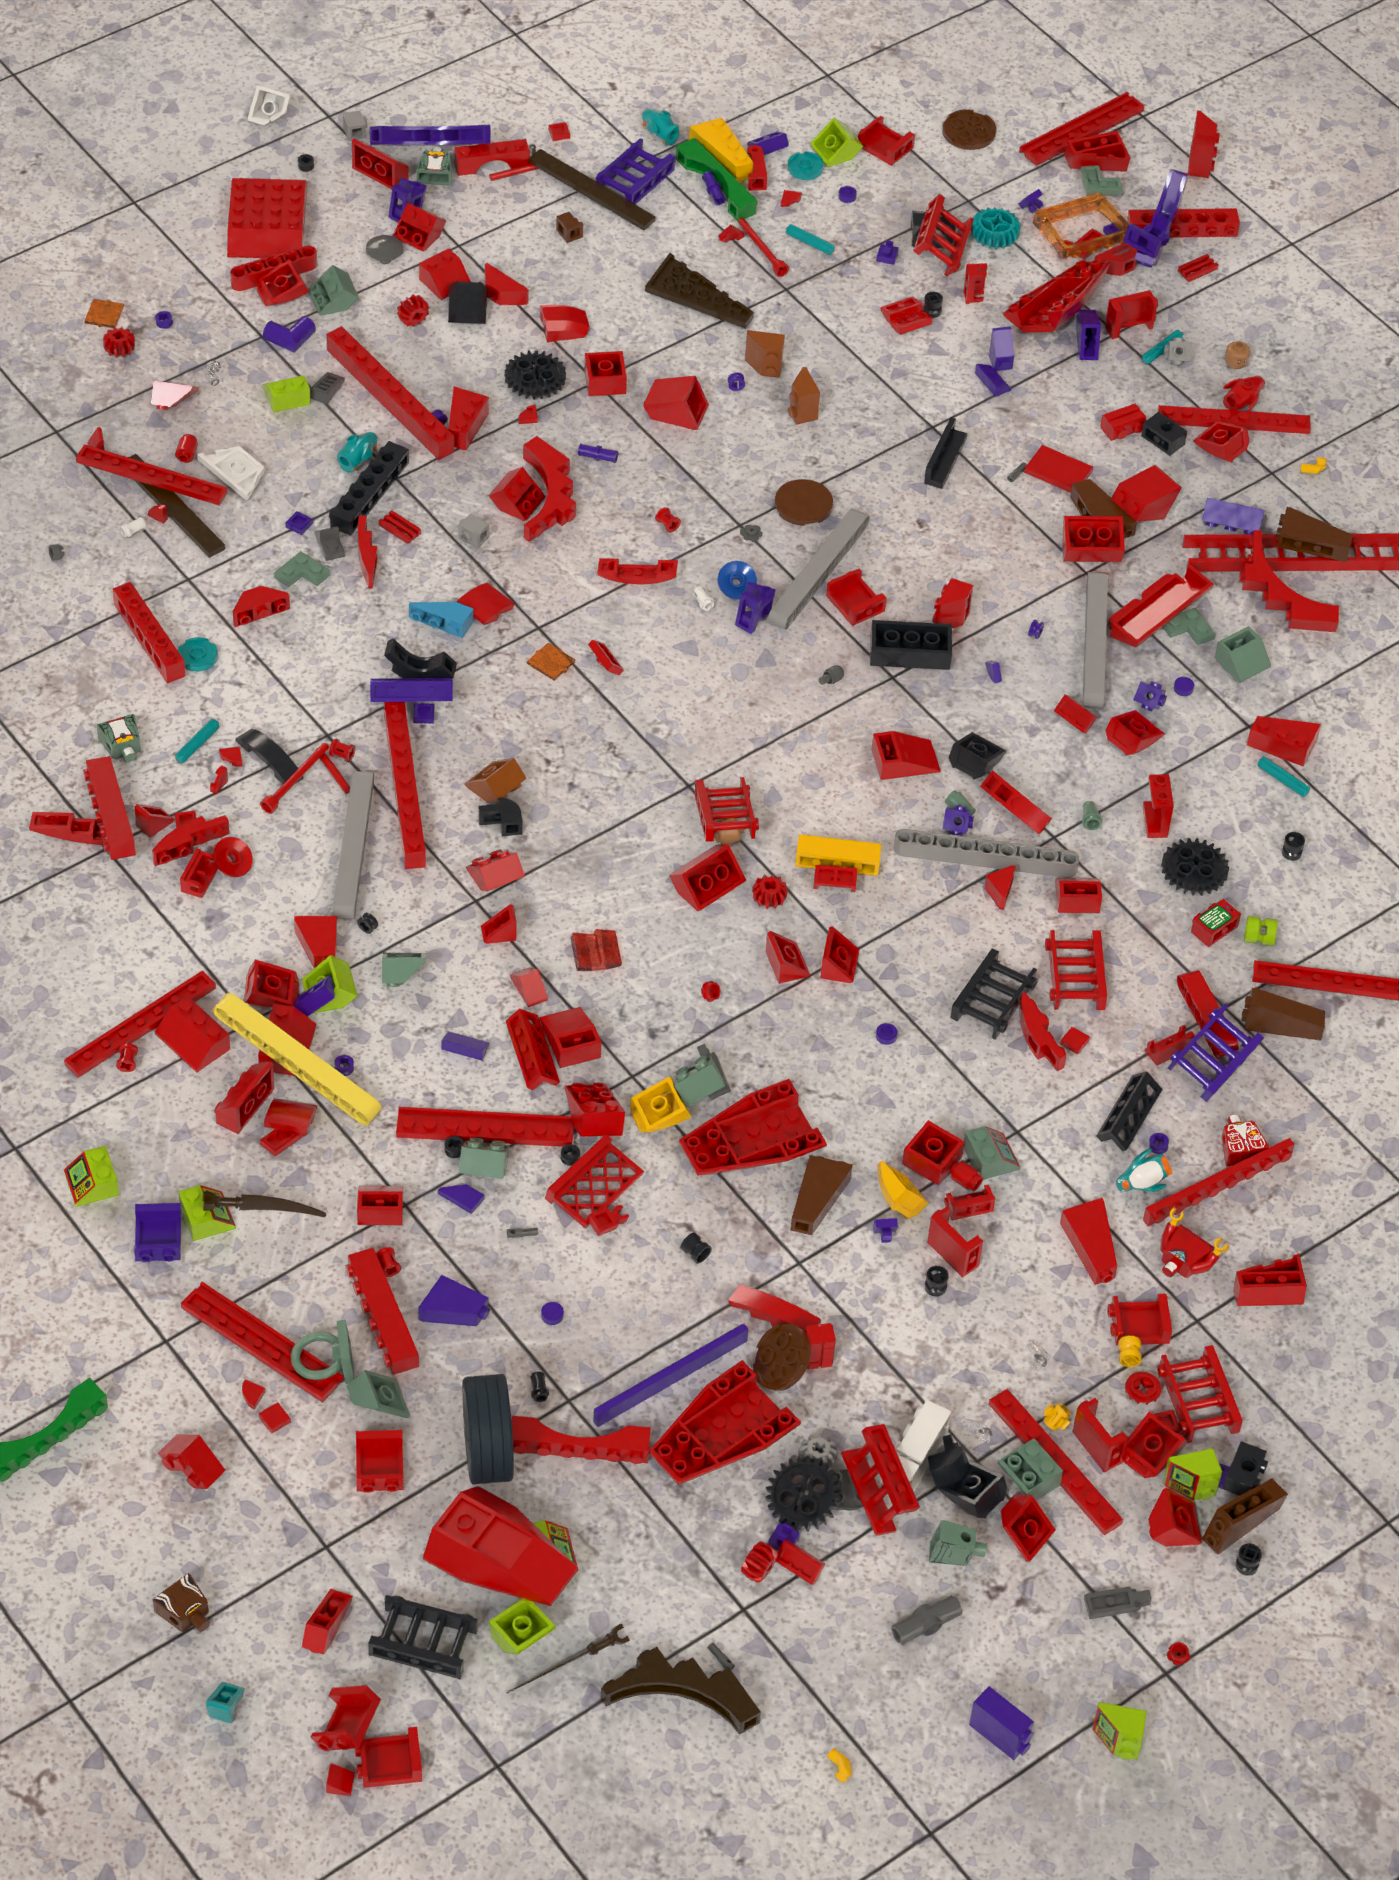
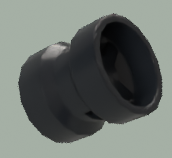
M928 292L924 298L923 311L932 318L939 317L942 312L943 296L938 292Z
M1290 832L1285 836L1282 855L1287 860L1296 861L1301 858L1305 844V838L1302 834Z
M696 1232L689 1234L680 1246L681 1250L691 1255V1259L696 1264L703 1262L712 1251V1247L707 1242H702L701 1237Z
M932 1266L927 1270L925 1290L931 1296H942L947 1290L949 1273L944 1267Z
M1251 1543L1240 1547L1235 1563L1239 1573L1249 1576L1257 1572L1262 1557L1260 1548Z

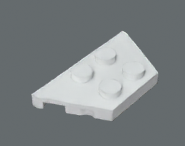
M240 446L215 450V454L204 456V453L198 454V461L245 500L249 499L264 474V466Z

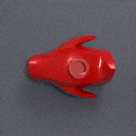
M1261 376L1235 379L1227 383L1223 389H1231L1224 396V406L1229 410H1239L1250 404L1247 411H1251L1258 402L1260 391L1265 387V380Z

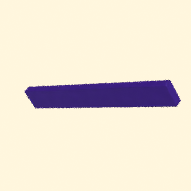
M745 1324L739 1325L594 1408V1424L600 1427L748 1341L749 1329Z

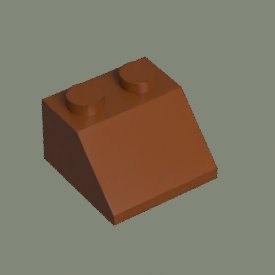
M747 330L745 361L761 376L780 378L785 335Z
M802 367L792 383L791 393H789L790 407H788V413L790 418L794 419L796 425L818 420L820 391L807 367Z
M515 758L491 762L468 780L465 786L487 803L495 801L498 803V798H507L506 794L519 789L522 786L521 783L527 778Z

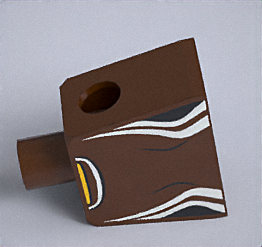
M189 1573L153 1598L154 1612L181 1632L186 1631L191 1626H194L199 1632H203L210 1625V1621L205 1617L209 1613L208 1601Z

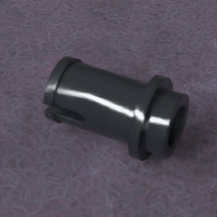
M541 1371L534 1372L530 1375L533 1389L531 1397L536 1402H544L549 1396V1390L546 1388L545 1374Z

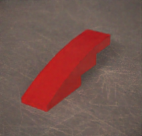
M359 516V561L368 588H373L378 561L377 546H372V531H367V516Z
M32 812L29 825L30 831L58 839L93 845H103V840H105V838L100 836L99 826L101 824H97L96 819L75 818L74 813Z
M739 1284L728 1299L731 1307L747 1310L750 1312L751 1317L768 1321L772 1327L777 1324H794L805 1331L807 1325L817 1324L819 1326L821 1323L819 1317L790 1302Z

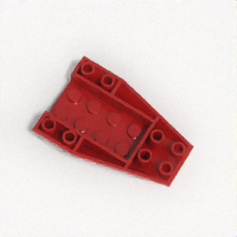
M1100 259L1086 262V260L1078 261L1074 266L1028 294L1022 295L1016 303L1011 304L1003 312L1004 317L1024 333L1054 332L1088 302L1101 284L1110 262L1101 261Z
M790 1079L746 1095L679 1139V1144L697 1176L720 1174L787 1162L827 1146L818 1127L812 1129L799 1107V1094Z
M741 1360L702 1389L649 1450V1454L679 1485L767 1449L801 1425V1421L787 1406L782 1410L776 1406L758 1387L757 1375Z
M480 1486L461 1491L432 1527L422 1557L424 1561L461 1582L552 1606L579 1570L516 1506Z

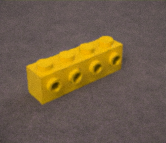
M799 834L795 867L815 869V865L857 868V874L878 876L882 844Z

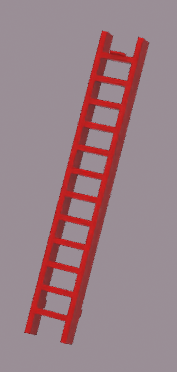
M1399 533L1352 534L1350 547H1353L1355 557H1348L1347 562L1321 556L1304 557L1302 552H1297V557H1284L1283 548L1277 547L1279 539H1275L1276 534H1262L1261 548L1264 556V548H1277L1278 558H1266L1273 571L1399 570ZM1253 534L1184 535L1182 548H1200L1199 558H1188L1186 570L1189 565H1192L1199 572L1243 571L1245 563H1247L1244 548H1248V538L1252 537ZM1359 547H1372L1374 557H1361ZM1379 547H1391L1393 557H1381ZM1206 548H1219L1220 558H1207ZM1225 548H1238L1240 558H1227Z

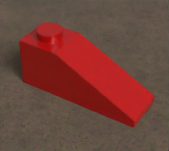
M334 1589L329 1590L306 1623L302 1648L308 1649L313 1653L325 1654L332 1644L353 1598L352 1595Z

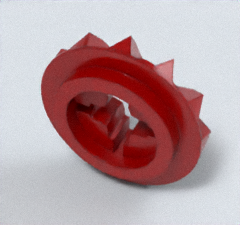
M1148 1372L1133 1373L1127 1378L1125 1383V1393L1129 1395V1400L1133 1399L1137 1404L1145 1403L1148 1405L1152 1401L1156 1402L1162 1390L1161 1383L1157 1377ZM1140 1383L1144 1389H1147L1146 1394L1139 1390Z

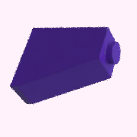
M1080 309L1077 312L1076 335L1079 360H1098L1101 323L1096 310Z
M441 1275L419 1305L418 1320L430 1323L477 1327L481 1320H485L489 1315V1297Z

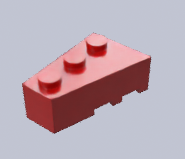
M1295 1254L1292 1259L1285 1261L1278 1259L1274 1261V1264L1264 1267L1261 1264L1236 1271L1233 1289L1236 1305H1303L1307 1284L1300 1255Z

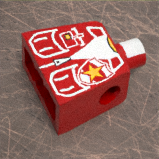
M1232 1115L1227 1119L1228 1124L1224 1126L1221 1136L1226 1166L1235 1165L1269 1148L1255 1122H1241L1239 1115Z

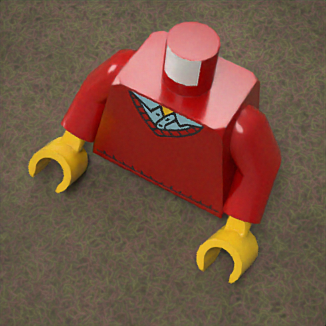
M1173 1208L1170 1211L1172 1220L1167 1223L1161 1236L1160 1251L1163 1253L1162 1262L1166 1264L1162 1268L1163 1273L1168 1277H1173L1177 1272L1183 1277L1188 1278L1192 1274L1196 1275L1210 1271L1220 1258L1219 1254L1226 1253L1229 1250V1244L1226 1243L1223 1248H1219V1245L1223 1242V1238L1220 1237L1215 1240L1214 1246H1212L1183 1225L1177 1226V1223L1184 1219V1213L1182 1211L1179 1218H1174L1173 1215L1176 1208Z

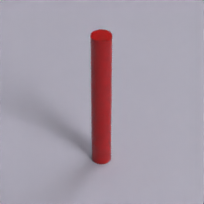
M527 164L489 174V178L491 181L539 168L532 164Z
M324 753L319 759L344 793H350L349 784L327 754Z

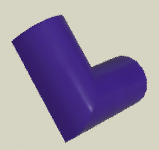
M302 316L290 329L274 321H269L264 328L263 339L295 353L316 331L314 322L306 316Z

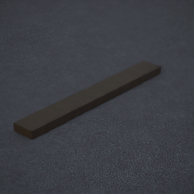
M539 149L529 157L530 164L643 231L655 222L656 216L544 150Z
M137 454L128 457L144 462ZM134 480L157 505L163 504L167 506V515L209 558L225 550V544L174 492Z

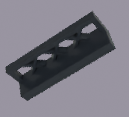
M950 417L926 466L924 484L943 489L967 439V433L955 430L956 418Z
M1147 1071L1132 1075L1096 1135L1101 1142L1112 1139L1121 1151H1126L1163 1090ZM1148 1084L1154 1090L1151 1096H1148ZM1139 1099H1142V1102H1143V1110H1142V1111H1139V1107H1138V1101H1139ZM1130 1114H1133L1134 1117L1133 1126H1130L1129 1123ZM1121 1130H1124L1125 1133L1124 1141L1118 1136Z

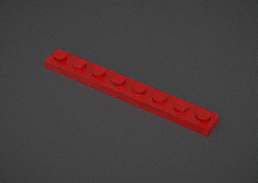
M1158 405L1157 410L1177 425L1210 427L1216 421L1245 427L1247 430L1310 434L1311 429L1310 415Z
M85 444L76 456V463L218 506L221 505L228 493L227 487Z
M1256 960L1253 963L1252 982L1399 1001V979Z
M202 970L64 1059L65 1066L79 1078L119 1052L121 1044H131L158 1027L172 1005L186 996H189L196 1002L215 990L216 983Z
M1288 1138L1146 1207L1143 1217L1144 1223L1147 1226L1154 1223L1159 1224L1170 1216V1211L1173 1208H1176L1174 1215H1177L1191 1205L1196 1206L1202 1200L1214 1197L1226 1188H1233L1237 1183L1245 1179L1249 1180L1263 1170L1268 1171L1274 1165L1288 1161L1292 1157L1295 1144Z
M1008 1389L989 1399V1406L1023 1444L1035 1439L1063 1470L1060 1486L1104 1536L1123 1524V1518Z

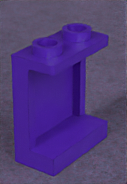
M135 1204V1261L171 1262L181 1260V1204Z

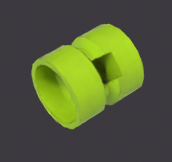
M1248 915L1244 942L1256 944L1260 941L1262 945L1274 946L1278 920L1265 918L1262 921L1260 917ZM1261 927L1265 928V935H1260Z

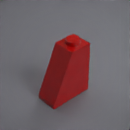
M294 916L295 934L313 968L317 967L330 955L336 957L337 916Z

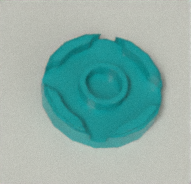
M804 151V153L799 154L800 152H797L788 159V171L797 179H816L823 172L822 159L815 153Z
M189 638L183 645L178 647V652L183 657L185 669L205 671L213 667L217 662V647L206 638Z

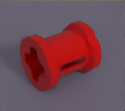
M668 507L661 508L655 516V520L658 523H662L669 533L677 530L681 524V520L678 517H674Z
M335 738L330 745L329 755L341 757L349 763L354 757L356 747L352 744L341 743L339 739Z
M123 1043L119 1048L120 1058L116 1062V1067L123 1072H132L136 1068L135 1056L138 1053V1048L134 1044Z
M385 1247L376 1253L386 1277L395 1276L401 1271V1265L396 1261L395 1252L392 1247Z

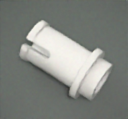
M139 517L129 523H122L119 530L123 537L130 538L132 534L144 530L146 524L143 518Z
M700 586L693 590L692 595L699 602V607L702 610L709 611L714 607V599L708 596L703 587Z

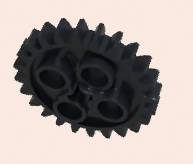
M528 350L525 355L520 352V357L514 355V360L509 359V364H506V369L504 370L505 383H508V388H512L513 393L518 391V396L525 394V399L529 396H532L533 400L536 399V396L543 399V395L550 398V393L556 395L557 390H562V385H565L566 367L563 366L562 361L558 362V357L552 358V353L545 355V351H543L541 354H538V351L535 350L534 354H532Z
M1188 838L1185 843L1180 839L1179 845L1173 842L1172 848L1167 847V851L1163 854L1161 867L1162 873L1165 874L1164 879H1170V886L1176 884V890L1183 888L1184 894L1188 890L1191 891L1192 896L1195 895L1196 891L1201 896H1203V891L1211 894L1212 889L1218 891V887L1223 886L1224 881L1227 880L1229 860L1225 859L1226 854H1220L1221 848L1214 849V843L1206 845L1207 840L1200 843L1198 838L1195 839V842Z
M798 1456L797 1463H794L790 1458L789 1466L787 1467L781 1463L782 1471H773L776 1479H768L773 1486L766 1487L767 1492L771 1493L765 1496L767 1502H772L768 1505L770 1511L774 1510L772 1513L773 1518L780 1517L778 1522L781 1524L787 1521L788 1525L792 1527L795 1525L797 1532H800L802 1526L805 1527L807 1532L810 1530V1525H814L816 1529H819L818 1522L820 1521L826 1525L825 1517L834 1518L831 1510H839L835 1502L842 1500L837 1495V1493L842 1492L840 1486H835L840 1481L838 1477L832 1478L835 1475L834 1470L827 1471L829 1468L827 1463L820 1467L821 1462L818 1458L812 1463L810 1456L806 1458L805 1462ZM795 1476H803V1480L801 1482H792ZM813 1476V1478L808 1483L809 1477ZM817 1484L825 1485L823 1490L819 1492L813 1489ZM807 1490V1493H808V1494H807V1495L803 1494L802 1497H800L799 1494H800V1493H805V1491ZM787 1496L794 1497L790 1504L783 1503L784 1498ZM798 1505H799L798 1511H797V1512H794V1510H795V1509L798 1507ZM807 1505L815 1506L812 1512H804V1508Z

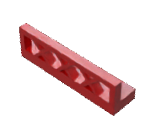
M519 1008L506 1020V1024L526 1086L531 1090H535L542 1082L556 1086L560 1083L539 1017L537 1014Z

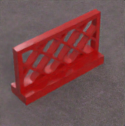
M607 1134L547 1189L545 1199L550 1204L555 1202L585 1229L590 1223L579 1215V1209H591V1213H593L594 1209L598 1211L606 1207L608 1208L644 1173L639 1166L611 1143L612 1139ZM611 1152L618 1158V1163H606V1156ZM593 1168H603L604 1176H592L591 1170ZM607 1168H618L619 1177L607 1176ZM622 1168H630L635 1174L632 1177H623ZM579 1181H589V1190H577V1183ZM592 1181L604 1182L605 1190H593ZM608 1182H619L620 1189L608 1190ZM564 1195H574L575 1204H567L561 1198ZM578 1195H590V1204H578ZM593 1195H605L606 1202L604 1204H594Z

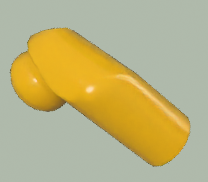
M1318 457L1317 462L1314 464L1301 463L1300 472L1318 474L1326 469L1327 459L1325 457Z
M833 1748L827 1755V1758L838 1766L839 1770L835 1773V1777L844 1783L848 1777L852 1776L851 1762L842 1753Z

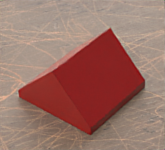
M833 926L829 927L820 978L852 983L860 949Z
M769 931L767 933L765 952L778 983L810 976L798 944L775 932Z

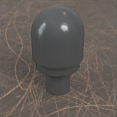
M838 665L826 669L823 676L818 679L819 683L824 685L840 681L844 677V670Z

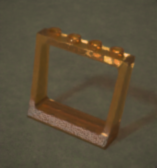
M1101 193L1037 210L1032 222L1062 258L1069 256L1076 258L1083 252L1093 253L1100 247L1108 249L1117 242L1123 244L1125 243L1123 240L1130 225ZM1098 211L1120 231L1068 246L1051 223Z

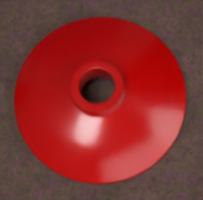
M225 837L214 847V863L226 876L241 877L251 869L253 863L252 852L241 839Z

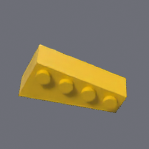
M722 117L689 126V140L695 138L738 182L748 180V173L753 172V161Z

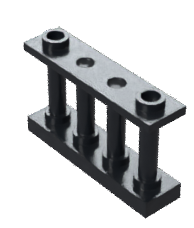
M991 948L953 1003L950 1018L958 1022L962 1015L967 1014L994 1027L992 1038L996 1040L1000 1033L1003 1034L1006 1031L1009 1019L1020 1005L1022 993L1027 994L1029 990H1034L1038 979L1036 978V968H1033L1028 976H1025L1000 964L998 960L999 951ZM997 971L1022 983L1017 991L990 978V974ZM987 985L1012 997L1008 1005L981 993V987H986ZM972 1000H978L1001 1011L1002 1014L996 1019L971 1007L970 1003Z
M386 1595L385 1611H388L389 1615L381 1636L371 1635L368 1643L369 1655L461 1680L464 1672V1659H460L459 1656L467 1633L477 1634L478 1619L469 1614H458L405 1600L401 1596ZM399 1614L412 1618L405 1640L402 1643L390 1640ZM422 1620L435 1624L428 1646L425 1649L413 1646ZM444 1627L458 1630L449 1655L436 1652Z

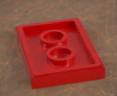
M1041 445L1024 469V473L1070 493L1073 483L1087 480L1093 472V466L1044 445Z

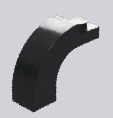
M394 638L387 641L384 656L393 664L391 671L399 677L454 678L457 662L446 652L443 651L432 657H420L408 652Z

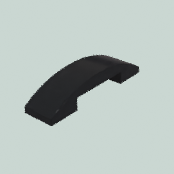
M251 728L235 738L236 742L248 753L253 751L274 771V777L282 784L298 769L296 764L278 744L258 730Z

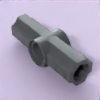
M951 1595L931 1606L929 1604L921 1605L911 1616L893 1624L891 1630L897 1643L903 1645L923 1634L930 1636L936 1633L943 1624L961 1616L963 1610L959 1600Z

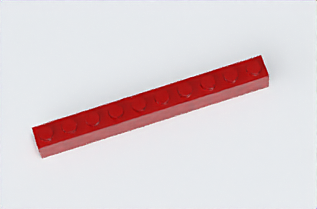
M341 326L326 334L327 351L438 460L454 453V435L346 329Z
M383 702L405 869L426 868L425 843L405 702Z

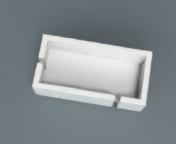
M926 1400L923 1407L919 1406L913 1417L915 1419L912 1425L908 1424L906 1426L902 1442L898 1441L895 1445V1450L914 1492L929 1468L927 1456L937 1454L943 1445L942 1437L948 1435L952 1412Z

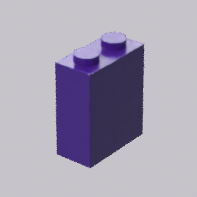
M988 1686L973 1702L969 1725L1012 1760H1015L1019 1755H1025L1031 1747L1030 1739L1034 1734L1032 1732L1034 1721Z

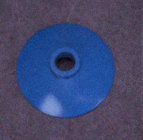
M731 561L720 569L717 582L724 595L731 599H740L741 594L746 591L747 582L757 584V576L753 568L747 563ZM733 580H739L740 584L735 585Z

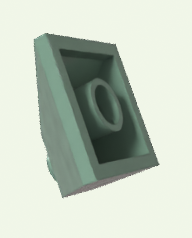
M383 953L382 983H387V987H399V983L407 981L425 963L426 953Z
M364 1370L346 1386L353 1405L404 1418L410 1417L402 1392L395 1378Z

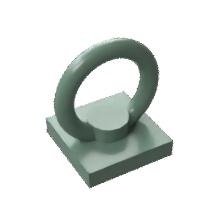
M346 1320L337 1321L338 1337L327 1332H314L305 1335L297 1341L291 1352V1363L299 1375L311 1380H322L333 1376L342 1367L346 1384L355 1379L351 1342ZM315 1341H325L332 1344L334 1363L320 1371L309 1370L300 1361V1354L303 1348Z

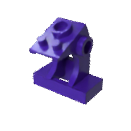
M400 178V185L392 186L388 218L398 223L407 203L421 208L425 201L427 185L419 181ZM398 199L403 201L402 205L398 204Z
M1155 212L1151 224L1146 225L1144 229L1130 224L1123 242L1155 258L1160 248L1166 246L1170 240L1171 220Z
M747 582L746 591L741 594L735 625L752 634L756 630L757 623L770 613L776 589ZM746 606L751 608L752 611H745Z

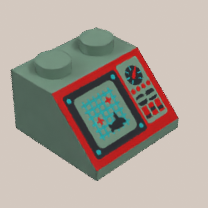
M987 1126L965 1132L964 1150L973 1168L981 1173V1176L984 1178L983 1180L1020 1170L1021 1167L1004 1133Z

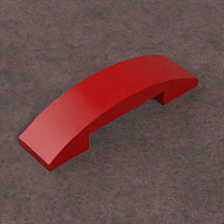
M599 558L597 575L620 583L655 584L676 578L678 560H658V565L619 564V559Z

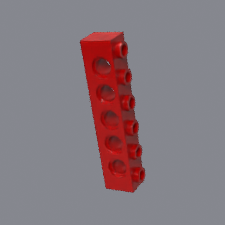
M1237 208L1178 209L1177 215L1173 219L1169 236L1170 238L1238 237L1240 221ZM1156 209L1128 210L1127 229L1130 224H1134L1141 229H1144L1146 225H1150Z
M131 581L112 588L114 606L166 683L168 684L186 677L183 657Z

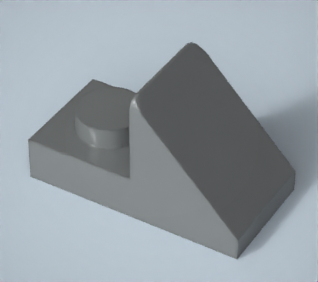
M338 526L315 531V536L326 561L345 557V551L339 539Z

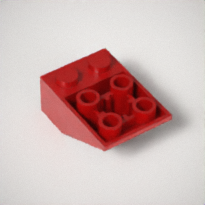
M895 731L873 733L871 750L881 780L940 773L941 770L931 740Z
M581 1007L539 1017L559 1068L601 1058V1039L595 1025Z
M596 1082L593 1085H584L582 1083L565 1085L574 1128L580 1137L604 1136L605 1134L608 1136H623L625 1110L606 1084Z

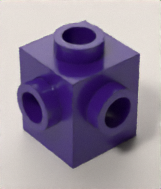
M1140 681L1133 700L1141 703V708L1149 711L1159 709L1166 702V690L1161 689L1162 685L1157 682L1151 681L1149 684Z
M955 805L954 808L946 807L942 829L951 830L950 834L962 836L963 832L967 833L968 828L972 829L974 816H970L971 811H967L965 806ZM955 818H961L962 823H956Z

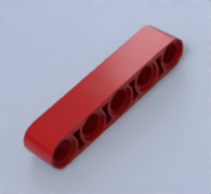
M303 246L235 266L230 271L231 287L235 291H244L257 287L258 278L289 259L299 274L312 271L317 267V250L313 246Z
M1196 970L1178 975L1177 985L1201 1030L1211 1020L1208 1016L1216 1007L1220 1010V1007L1202 973ZM1216 1021L1210 1027V1030L1234 1051H1239L1237 1039ZM1205 1037L1216 1058L1227 1056Z

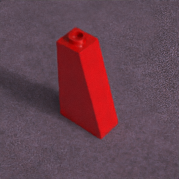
M1101 1197L1062 1210L1060 1224L1094 1285L1108 1283L1115 1279L1118 1265L1103 1198Z

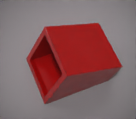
M685 376L655 379L643 405L652 420L698 430L709 403L697 377Z
M1153 465L1119 483L1111 500L1136 522L1162 520L1167 516L1182 487L1157 465Z

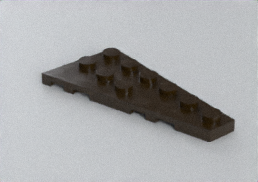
M671 253L668 254L645 285V292L744 329L754 318L752 310L741 302L729 298L728 293L718 290L714 283L697 271H691L687 268L686 263L677 261Z

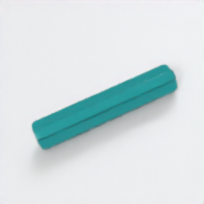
M789 224L786 228V234L828 255L834 252L835 246L793 224Z
M1179 330L1172 332L1142 355V362L1146 364L1151 363L1164 353V347L1168 345V341H1173V338H1183V332Z
M210 719L175 754V759L180 763H184L219 729V722L215 719Z
M1265 756L1258 761V767L1302 797H1305L1310 792L1308 785Z

